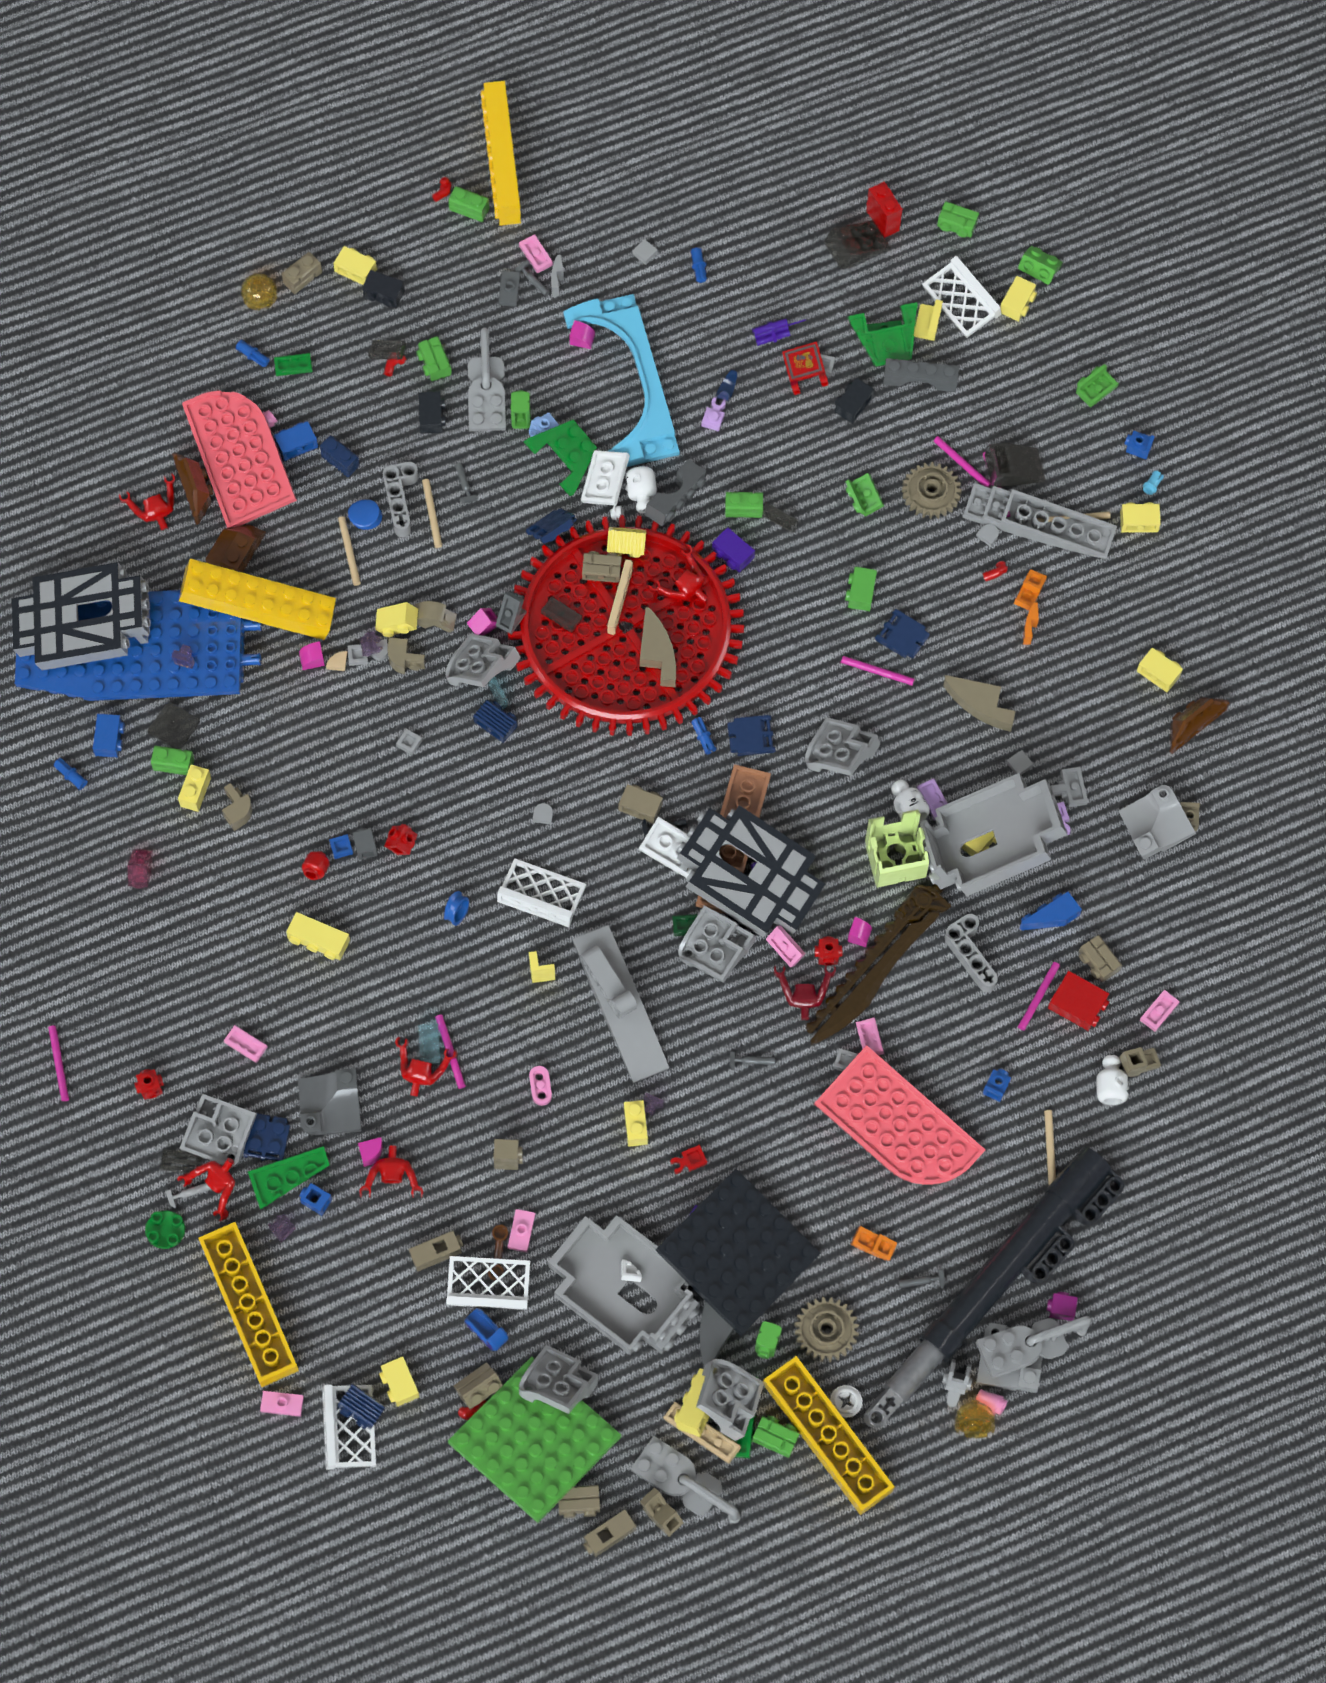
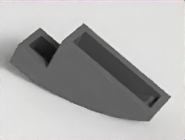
M705 1302L701 1317L699 1335L703 1370L707 1362L717 1359L734 1332V1329L707 1302Z

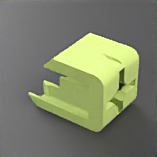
M918 809L903 812L901 822L884 825V816L869 819L865 843L877 888L897 884L898 882L926 878L929 859L928 852L924 851L923 840L925 839L923 828H918L921 815ZM895 844L896 851L905 854L901 865H896L895 861L888 857L890 845Z

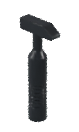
M686 818L667 821L675 827L687 825ZM646 819L642 822L644 838L652 828V826L647 827Z

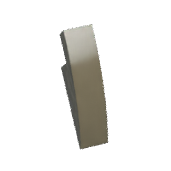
M646 607L640 667L662 669L660 686L675 687L676 662L672 643L661 621L650 608Z
M945 675L944 688L965 711L988 725L1011 732L1015 711L997 707L1001 690L1000 686Z

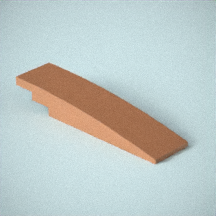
M734 764L720 815L726 818L732 808L736 810L740 805L760 818L771 773ZM723 845L719 850L721 859L745 874L749 856L732 845ZM698 895L696 907L703 908L705 905L716 912L726 914Z

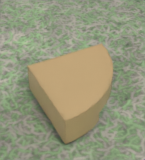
M347 651L334 654L328 660L326 669L345 671Z

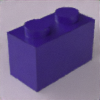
M728 527L712 542V550L716 553V557L725 560L729 568L739 573L755 558V550Z

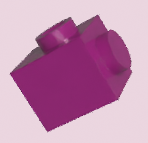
M1066 1292L1054 1293L1052 1299H1048L1046 1311H1050L1049 1317L1068 1321L1074 1320L1078 1297L1069 1296V1293Z

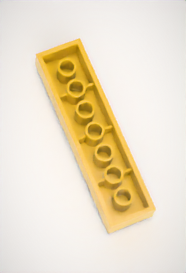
M505 81L484 83V90H481V103L495 219H499L500 226L521 224L520 201Z
M190 559L185 568L179 601L325 640L330 631L336 598Z
M236 1222L199 1237L198 1239L261 1387L298 1372L296 1362Z
M797 1356L764 1379V1387L793 1426L797 1428L802 1438L860 1515L893 1492L894 1485Z

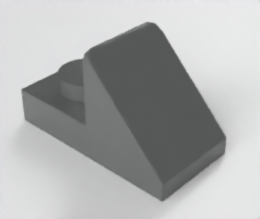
M509 591L506 592L496 626L512 634L527 612L522 609L524 599Z

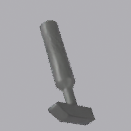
M525 261L521 263L514 271H523L527 279L544 296H547L550 291L532 273L525 269L530 262Z
M462 463L455 464L462 489L467 497L460 498L459 501L463 503L477 501V495L470 496V487Z
M730 1052V1067L732 1070H735V1062L775 1065V1057L745 1056L744 1058H735V1052Z
M943 1269L938 1270L939 1276L935 1277L923 1276L898 1280L899 1288L929 1284L931 1281L939 1280L941 1289H943L945 1285Z

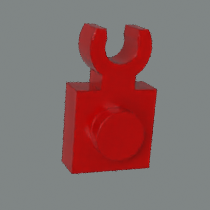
M700 1145L681 1152L683 1158L675 1157L670 1160L671 1165L674 1163L680 1165L679 1168L674 1170L675 1174L681 1173L685 1167L690 1172L708 1163Z

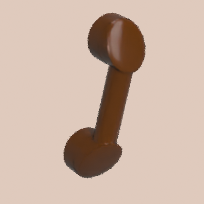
M497 1225L492 1230L493 1238L496 1240L494 1259H502L503 1243L508 1238V1230L504 1225ZM497 1263L492 1268L498 1277L504 1273L500 1263ZM488 1271L489 1278L496 1281L497 1278Z

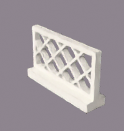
M957 256L951 259L950 264L922 284L935 301L941 300V295H952L951 303H942V310L966 338L991 319H996L1001 315V307ZM950 269L955 274L954 280L944 279V274ZM933 282L941 283L940 290H932L929 285ZM943 283H952V292L942 291ZM956 284H963L966 287L965 293L955 292ZM954 296H963V305L953 304ZM967 297H974L977 300L976 306L966 305ZM952 308H963L962 317L954 316ZM965 309H974L975 317H964ZM978 310H985L989 314L984 319L977 318ZM963 321H973V327L966 331L963 327Z
M514 858L504 883L498 891L497 902L570 927L572 917L586 888V884ZM516 866L524 868L526 873L517 876L514 870ZM539 873L544 879L535 882L532 875ZM529 877L532 884L522 887L519 880ZM558 880L562 886L552 888L550 881ZM516 881L518 889L511 890L507 888L509 883ZM546 883L549 890L540 893L537 886ZM575 886L580 888L578 893L571 895L568 888ZM534 888L537 895L530 897L526 895L525 890ZM565 890L567 897L558 900L555 892ZM552 894L555 901L551 903L545 902L543 897ZM570 900L572 904L571 910L562 908L561 903Z
M450 1256L446 1304L449 1306L528 1310L530 1261ZM454 1261H463L468 1268L458 1275L454 1271ZM477 1262H482L488 1268L480 1276L472 1269ZM497 1263L503 1264L508 1269L500 1277L492 1270ZM506 1264H514V1265H512V1266L509 1268ZM516 1265H526L525 1274L520 1278L512 1272ZM470 1269L477 1279L468 1286L461 1279V1276ZM488 1271L497 1278L489 1287L481 1280ZM510 1272L517 1281L508 1288L501 1279ZM524 1277H525V1285L521 1282V1280H522ZM459 1279L466 1288L461 1293H452V1284ZM478 1280L486 1288L481 1294H475L470 1289ZM498 1281L506 1289L501 1295H495L490 1290ZM520 1283L524 1287V1297L515 1296L510 1290ZM469 1290L472 1294H466L465 1292ZM487 1291H489L492 1295H484V1294H485ZM507 1292H509L512 1296H504V1295H505Z
M324 1385L322 1389L326 1470L376 1466L374 1426L371 1430L365 1429L370 1434V1439L364 1444L356 1436L363 1428L360 1427L354 1434L346 1427L354 1418L350 1417L344 1424L337 1419V1414L340 1410H337V1404L340 1401L336 1399V1391H344L346 1393L350 1386ZM356 1385L361 1390H368V1394L373 1397L372 1385ZM342 1429L352 1436L345 1445L338 1439V1434ZM353 1439L362 1446L356 1454L347 1447ZM365 1448L371 1454V1461L363 1462L357 1455ZM345 1449L352 1458L348 1462L339 1463V1454Z

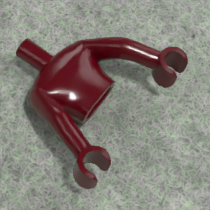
M776 966L774 967V975L780 980L788 1004L791 1007L801 1008V1020H809V1008L819 1007L822 1004L830 979L836 975L835 966L832 973L827 972V966H825V976L818 995L813 984H796L792 995L785 976V967L783 966L781 973L776 971Z

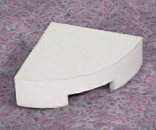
M622 1259L621 1280L641 1282L642 1275L640 1270L632 1265V1262Z

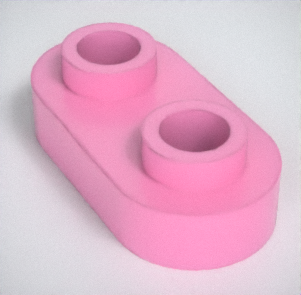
M536 1066L531 1069L529 1074L532 1099L537 1105L544 1106L552 1099L549 1072L543 1066ZM541 1075L543 1076V1078L541 1080H537L536 1076ZM540 1094L546 1095L544 1099H540L538 1096Z

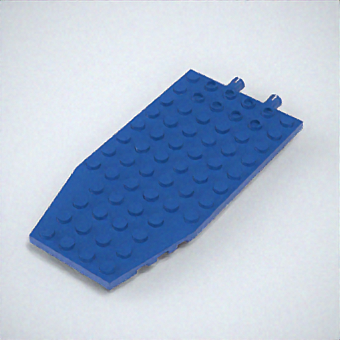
M181 590L149 591V618L151 626L149 627L148 643L141 644L135 637L128 638L130 647L128 648L127 656L41 670L35 664V654L20 657L16 653L15 685L16 687L31 690L49 691L52 694H64L73 698L80 697L89 701L240 694V686L244 679V666L261 665L260 653L244 654L245 631H262V623L180 602ZM105 600L78 605V621L108 615L112 610V603Z

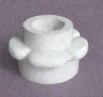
M613 506V509L610 510L612 520H616L617 523L620 515H624L622 506Z

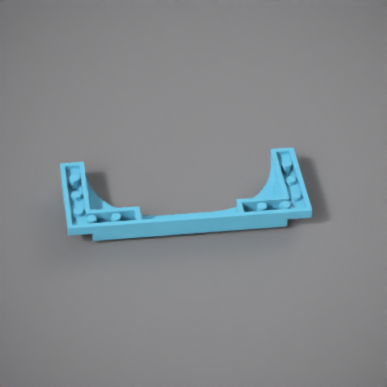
M634 294L600 302L599 299H594L563 311L568 329L572 328L574 320L585 324H597L606 327L625 341L635 360L645 396L643 414L633 431L608 451L628 453L630 457L627 467L679 455L674 427Z

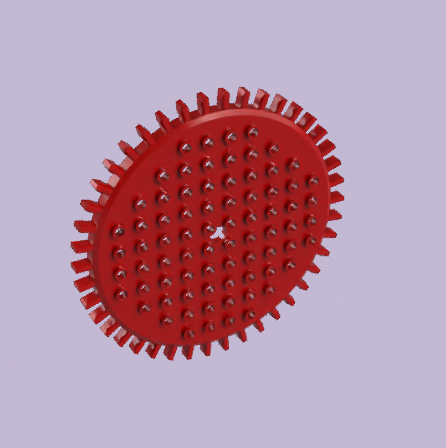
M620 515L618 520L619 527L617 528L646 530L645 552L639 558L629 557L626 553L621 555L620 578L626 559L632 560L633 570L616 633L614 635L608 634L607 625L619 583L586 580L587 582L582 584L580 581L582 580L584 553L596 551L601 555L611 553L602 550L607 548L609 521L607 517H603V529L594 531L592 523L588 520L586 521V531L588 534L579 536L577 530L571 527L570 536L573 540L567 544L558 535L555 542L559 549L556 552L543 545L542 553L548 559L544 563L533 556L530 559V564L538 569L536 574L533 575L525 570L521 572V578L530 582L528 588L516 584L514 586L515 593L525 596L522 609L527 611L519 623L521 630L514 631L512 634L508 633V640L522 639V645L515 646L519 655L525 653L526 660L516 663V669L521 671L528 667L531 668L533 673L524 678V684L529 685L536 680L540 682L541 686L534 691V697L537 699L545 692H548L552 696L546 703L548 710L552 709L559 701L564 705L560 712L561 719L564 720L571 710L579 713L576 717L577 727H580L583 724L584 718L588 717L594 719L592 731L595 733L599 729L600 722L603 721L610 723V735L614 736L616 724H626L627 735L632 736V724L642 723L643 731L647 735L650 733L649 721L658 719L661 729L663 731L667 730L666 716L673 714L675 720L681 724L683 723V716L679 710L687 707L695 716L698 714V709L693 703L694 700L699 697L705 704L709 705L711 703L710 696L704 692L708 687L721 693L723 686L714 680L717 674L730 680L732 672L723 668L722 665L724 661L737 665L738 657L727 653L728 647L742 649L743 641L730 639L731 633H744V625L731 624V618L743 617L744 611L743 609L730 610L729 604L739 602L740 593L726 595L725 590L735 586L734 578L723 582L719 580L718 576L723 575L727 571V566L723 564L714 570L709 564L715 561L716 553L713 551L705 558L701 557L698 553L704 548L702 540L692 548L691 555L705 578L700 590L708 597L703 602L695 594L687 600H679L668 597L658 591H650L648 589V582L658 580L661 586L673 590V588L677 587L674 582L686 569L693 572L686 557L680 553V550H683L685 553L689 552L685 545L690 539V532L686 531L682 538L678 540L672 537L675 533V525L672 523L668 527L666 534L657 531L659 524L655 521L652 522L651 529L641 528L643 524L641 516H637L635 527H625V517ZM657 558V559H659L660 561H659V562H654L653 560ZM684 564L685 567L681 568L679 567V565ZM574 565V566H576L577 568H576V569H571L570 567ZM642 567L644 570L638 571L637 569ZM664 573L670 574L668 577L663 576ZM557 574L561 575L560 578H555L554 576ZM654 583L651 587L656 589L657 586ZM610 585L612 588L607 589L606 586ZM565 589L571 590L569 593L564 592ZM632 591H637L638 594L633 595ZM595 594L596 598H591L590 595ZM662 596L664 599L658 600L657 598ZM554 598L555 601L550 602L548 599ZM689 602V605L685 606L683 603ZM579 603L581 606L575 607L574 604ZM643 605L648 606L655 613L667 631L673 649L678 650L677 653H674L676 662L675 687L660 686L662 669L644 667L646 668L645 671L639 670L641 668L640 653L645 609L641 608ZM713 607L715 611H710L709 608ZM605 609L606 612L601 613L600 610ZM673 611L674 613L669 615L667 612ZM563 612L565 615L559 616L558 614ZM627 614L632 615L631 618H626L625 616ZM698 616L700 619L694 620L693 617ZM589 618L590 621L585 622L584 619ZM547 621L549 624L543 625L542 623ZM624 621L633 625V628L626 632V634L622 633L619 629V624ZM682 625L684 628L678 629L677 626ZM573 627L574 630L569 631L568 628ZM636 629H641L642 632H641V633H637L635 630H636ZM708 631L709 634L705 635L703 634V632ZM598 632L600 636H594V633ZM557 636L558 639L553 640L552 637ZM625 638L626 641L621 642L620 639ZM688 640H693L694 643H693V644H689V643H687V641H688ZM582 641L584 645L580 646L578 642ZM541 645L542 648L537 649L536 646ZM609 647L610 650L605 651L604 648ZM562 651H568V654L564 655ZM633 652L636 656L632 657L629 654ZM701 654L704 657L699 659L697 656ZM593 656L594 659L588 660V657ZM552 660V663L547 664L546 661ZM619 662L620 665L615 666L613 663ZM687 664L688 667L683 668L681 665ZM573 665H577V666H578L577 669H572L571 667H572ZM598 671H603L604 674H603V675H599L597 672H598ZM558 674L562 675L560 679L556 678L555 676ZM625 676L630 677V679L627 680V681L624 680L623 678H624ZM696 678L698 681L694 683L691 680ZM583 680H587V681H588L587 684H582L581 682H582ZM650 682H655L656 685H655V686H650L649 683H650ZM612 685L614 689L609 690L607 687ZM680 687L682 691L677 692L675 689ZM567 689H571V690H572L571 693H566L565 691H566ZM635 691H639V692H640L639 695H634L633 693H634ZM597 695L598 698L593 699L591 696ZM660 697H665L666 700H665V701H661L659 698H660ZM619 700L624 701V703L621 704V705L618 704L617 702H618ZM644 706H649L650 709H645V710H644L643 707H644Z

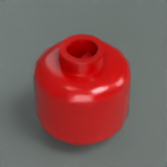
M314 851L307 854L301 868L308 879L317 880L325 876L330 862L323 852Z

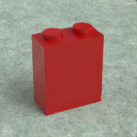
M885 181L869 188L866 211L883 238L900 231L903 209Z
M1068 971L1051 999L1048 1009L1089 1031L1091 1026L1096 1027L1101 1017L1098 1014L1100 1011H1105L1110 1001L1107 1000L1109 993Z

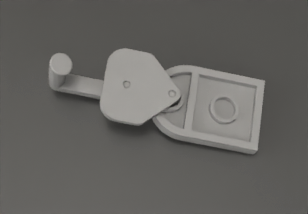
M487 328L481 329V357L472 358L468 362V378L472 381L468 390L469 431L506 430L505 390L500 382L504 378V362L499 357H490L489 345L491 340Z
M1083 1316L1058 1325L1054 1319L1046 1318L1035 1322L1032 1328L1015 1326L976 1340V1345L993 1379L1027 1367L1036 1362L1039 1356L1053 1359L1063 1355L1067 1350V1342L1063 1335L1075 1330L1080 1336L1086 1335L1091 1318Z
M655 1436L652 1437L631 1467L633 1473L670 1496L682 1495L685 1508L696 1515L706 1514L715 1505L728 1514V1519L731 1523H737L740 1520L737 1508L719 1497L722 1492V1485L718 1479L708 1473L696 1475L695 1467L690 1459Z

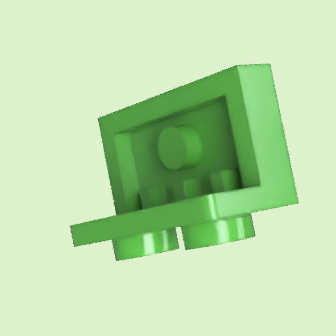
M1031 246L1023 254L1018 269L1049 285L1063 262L1058 260L1057 257L1042 252L1041 249Z
M1105 364L1094 368L1091 375L1087 378H1081L1077 383L1076 394L1090 408L1118 387V383L1106 371L1107 366Z
M869 473L853 482L849 479L845 481L848 486L846 491L855 502L853 507L857 513L860 512L866 517L884 507L883 501Z

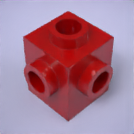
M405 824L392 826L384 847L396 855H410L418 834Z
M830 936L819 939L818 945L815 946V957H818V965H838L839 957H842V945L838 944V939Z
M145 1069L136 1075L138 1082L134 1083L138 1094H142L144 1100L153 1099L163 1094L161 1086L164 1085L161 1074H156L155 1069Z

